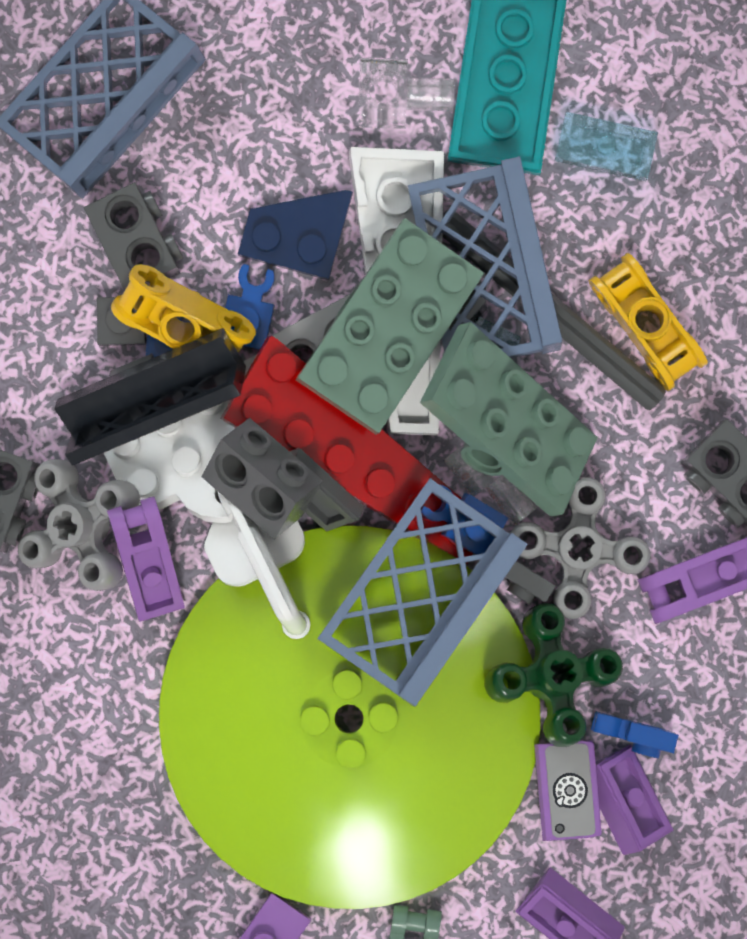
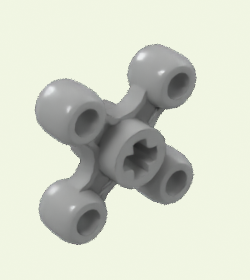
M51 459L42 462L36 469L34 482L39 492L51 499L55 508L50 512L47 519V530L32 531L20 539L18 544L19 558L23 564L30 568H46L54 565L60 559L65 548H70L79 557L78 576L86 588L95 591L114 588L122 578L123 567L118 557L109 553L103 546L102 541L108 534L110 524L107 510L121 506L122 510L139 506L140 495L137 488L128 481H108L98 488L92 501H87L78 493L79 475L74 465L72 466L69 461L61 459Z
M590 477L580 478L575 485L574 492L568 503L571 508V519L565 529L559 532H548L535 523L522 522L515 525L510 531V534L513 533L518 538L523 532H530L535 537L534 547L530 550L524 549L519 558L527 560L534 559L540 555H548L560 562L563 569V579L554 592L553 605L557 606L564 617L568 619H578L584 616L590 609L591 594L587 588V578L594 567L600 564H610L625 574H638L644 571L651 559V552L647 543L640 538L625 537L618 541H610L604 539L598 533L595 526V518L598 511L604 505L606 494L603 485L598 480ZM586 487L592 490L594 500L590 505L580 502L578 494L581 488ZM574 535H576L578 540L586 537L590 541V545L586 548L589 557L584 561L580 556L572 559L568 554V551L573 547L570 539ZM630 546L637 550L639 556L636 563L632 565L628 564L624 559V551ZM570 591L576 592L580 597L579 605L574 609H568L564 603V597Z

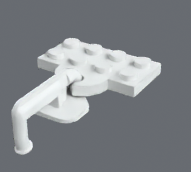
M257 355L244 361L246 365L245 375ZM230 400L104 452L115 479L128 481L135 485L139 492L140 500L154 496L159 510L181 500L191 514L206 522H212L204 549L219 579L225 584L234 587L244 586L258 579L276 617L282 624L283 632L292 639H300L308 634L311 625L310 619L306 613L299 611L278 569L294 561L303 551L305 536L298 520L274 540L201 477L220 440L235 429V427L220 419Z

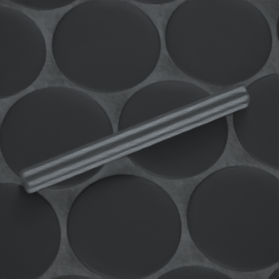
M456 212L447 224L448 228L468 240L476 230ZM442 233L444 239L462 252L463 245ZM483 234L475 242L477 246L496 258L502 252ZM471 250L466 256L486 274H488L493 264ZM506 256L503 262L513 267L512 259ZM498 269L492 279L514 296L518 290L516 279L503 270ZM552 294L561 337L645 409L651 410L656 407L666 393L665 388Z

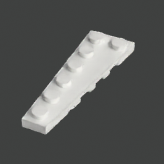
M350 148L349 162L365 273H367L404 218L416 225L407 185L443 178L444 151ZM435 192L421 195L420 200L423 212L441 222L443 219V194ZM426 223L428 234L432 236L436 229ZM442 233L437 240L442 243ZM440 341L387 420L389 434L437 435L439 433V419L427 410L420 401L440 363Z

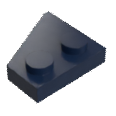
M342 190L250 209L238 256L329 281L353 192Z

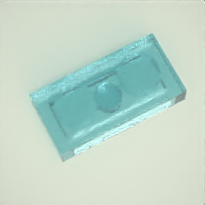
M566 112L554 161L647 181L658 132Z

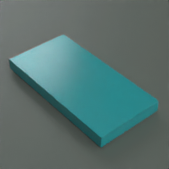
M567 0L471 1L447 162L489 168L501 165V160L520 156L524 173L541 174Z

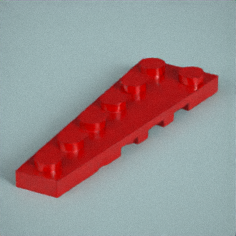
M272 335L266 338L244 376L241 395L230 400L220 418L235 428L250 418L289 452L297 448L302 449L357 501L395 524L399 523L429 478L439 485L449 488L385 431L381 430L379 434L375 435L296 381L295 379L306 363ZM449 488L453 495L461 499V497L458 494H456L451 488ZM431 493L423 506L433 512L437 511L441 506V499ZM416 516L406 528L407 531L418 530ZM422 517L424 529L447 524L443 520L430 521ZM442 532L425 535L426 542L458 558L456 544L441 535ZM463 549L464 557L473 555L472 553Z

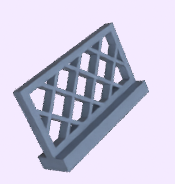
M103 0L0 116V128L65 183L82 200L206 60L193 40L183 32L180 34L140 0H123L133 9L134 26L118 28L109 27V13L120 0ZM142 17L151 24L142 25ZM101 23L102 29L95 30L97 26ZM163 33L172 41L160 55H143V35ZM135 36V57L111 60L110 38ZM102 39L103 61L79 63L78 48L85 40ZM70 58L71 64L64 65L65 62ZM144 66H150V67L144 72ZM136 67L137 81L129 90L113 92L112 70ZM103 71L104 93L80 95L79 73ZM71 74L72 96L48 99L47 83L54 75ZM39 93L40 99L33 100L34 97ZM113 101H119V102L113 107ZM105 102L104 119L96 126L82 127L81 105ZM72 106L73 128L49 130V108ZM40 109L41 131L20 133L11 125L23 110ZM83 136H88V137L82 142V137H83ZM74 138V152L60 167L50 158V140ZM41 141V150L32 142Z
M520 156L501 160V165L407 185L417 227L428 234L427 223L436 229L432 234V237L436 240L443 233L463 245L464 248L459 255L463 259L466 258L471 250L493 264L480 286L476 285L474 288L475 294L462 314L458 313L455 317L457 321L451 331L448 328L441 338L444 353L458 325L472 322L466 317L480 296L504 311L490 333L477 324H473L510 358L538 352L546 354L560 351L562 337ZM494 180L497 198L488 212L465 199L473 184ZM464 186L459 194L451 190ZM440 192L454 202L442 221L439 222L423 212L420 200L421 195ZM460 205L482 218V221L469 240L447 227V224ZM499 206L503 222L493 216ZM488 222L506 233L508 243L498 258L475 244ZM509 252L513 267L503 262ZM498 269L511 275L517 281L518 290L508 304L485 290ZM519 298L521 299L524 314L513 308ZM510 314L527 325L530 342L510 346L495 335Z
M429 478L317 639L410 705L416 707L528 544L513 533L509 534ZM431 493L448 504L452 524L424 529L421 507ZM456 510L471 521L458 523ZM416 516L418 530L404 532ZM480 526L495 537L484 554L464 557L459 529ZM453 530L458 558L430 563L425 535ZM419 536L424 564L396 569L393 547L399 539ZM388 556L390 570L376 572ZM478 561L468 576L465 563ZM459 564L463 584L456 594L436 597L431 569ZM425 570L430 598L402 603L397 575ZM391 576L396 604L368 609L365 587L371 579ZM360 596L362 610L348 613ZM451 600L440 616L438 602ZM431 604L435 622L431 631L425 635L408 637L403 609ZM398 610L402 639L374 643L369 615ZM364 616L368 645L348 648L332 637V634L343 619ZM424 640L412 657L409 643ZM404 644L407 665L397 680L394 681L379 670L375 649ZM370 650L372 664L355 652Z

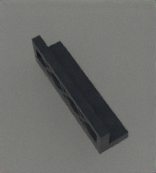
M224 328L57 399L54 409L71 434L65 453L71 465H76L240 396L246 365Z

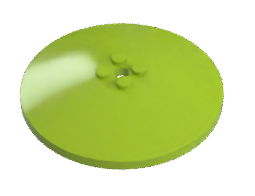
M341 526L329 531H325L323 528L304 531L305 545L301 554L294 561L278 568L299 611L306 613L310 619V630L307 635L300 639H292L283 632L282 624L276 617L258 579L247 585L234 587L225 584L218 578L195 604L180 628L170 651L163 675L159 700L161 750L171 786L187 819L215 854L241 876L272 893L308 905L333 909H364L387 906L410 900L452 880L474 864L494 844L508 826L523 799L536 761L534 744H539L540 699L531 692H524L516 700L508 703H499L488 696L484 687L485 677L493 667L502 663H514L520 667H528L532 663V658L522 633L512 615L495 592L416 707L410 705L317 639L393 530L369 526ZM410 537L397 541L393 547L396 569L424 564L420 539ZM427 542L430 563L455 559V557ZM388 556L376 572L390 570ZM459 564L431 569L436 597L456 594L463 584ZM466 566L467 575L469 576L472 570ZM425 570L397 575L402 603L430 598ZM391 576L371 579L365 587L368 609L396 604ZM360 596L348 613L362 610ZM451 600L438 602L440 616ZM431 604L403 609L408 637L428 634L435 625ZM398 610L369 615L374 643L402 639ZM364 616L343 619L332 634V637L348 648L368 645ZM424 640L409 643L412 657ZM404 644L375 649L379 670L396 681L407 665ZM370 650L355 652L372 664ZM503 677L504 685L508 688V682ZM344 705H355L363 714V724L354 732L341 730L335 722L337 710Z

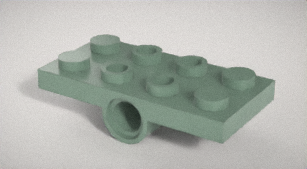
M404 218L363 279L347 298L336 315L333 324L295 380L375 435L379 434L484 273Z
M472 322L458 325L420 403L465 442L461 450V457L470 467L491 476L503 475L550 517L563 515L598 437Z

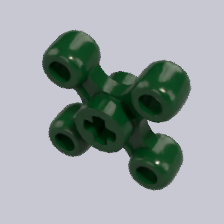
M542 603L530 608L522 620L523 631L532 640L535 647V656L532 663L528 667H520L514 663L497 665L487 673L484 687L488 696L499 703H508L516 700L524 692H531L535 697L543 699L547 707V717L543 724L545 738L557 747H569L578 743L586 732L584 716L576 710L573 703L574 691L581 683H587L593 687H605L615 683L622 674L623 662L618 653L610 648H598L588 652L583 658H577L575 654L564 650L561 644V633L565 626L564 615L557 606L550 603ZM541 618L544 620L546 628L542 625ZM600 662L604 665V672L600 668ZM503 677L508 682V688L504 685ZM563 723L566 725L567 732L563 729Z

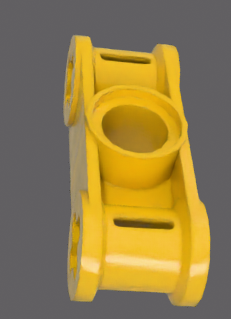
M626 253L621 257L622 263L600 278L593 276L588 280L589 285L606 310L613 314L641 353L656 380L665 390L670 391L675 387L674 382L696 366L703 368L708 364V361L698 343L682 327L668 305H666L652 286L642 266L630 253ZM627 279L625 282H623L622 284L613 289V287L618 285L623 280ZM642 311L654 313L660 321V329L653 333L642 331L636 324L635 316ZM680 355L684 356L671 366L668 365L671 361H673Z
M139 264L131 269L129 273L130 282L127 288L111 304V310L119 321L129 327L141 330L173 349L224 328L239 353L243 345L251 343L256 335L253 324L243 315L214 303L198 292L171 280L157 269L148 265ZM176 317H184L191 322H183Z

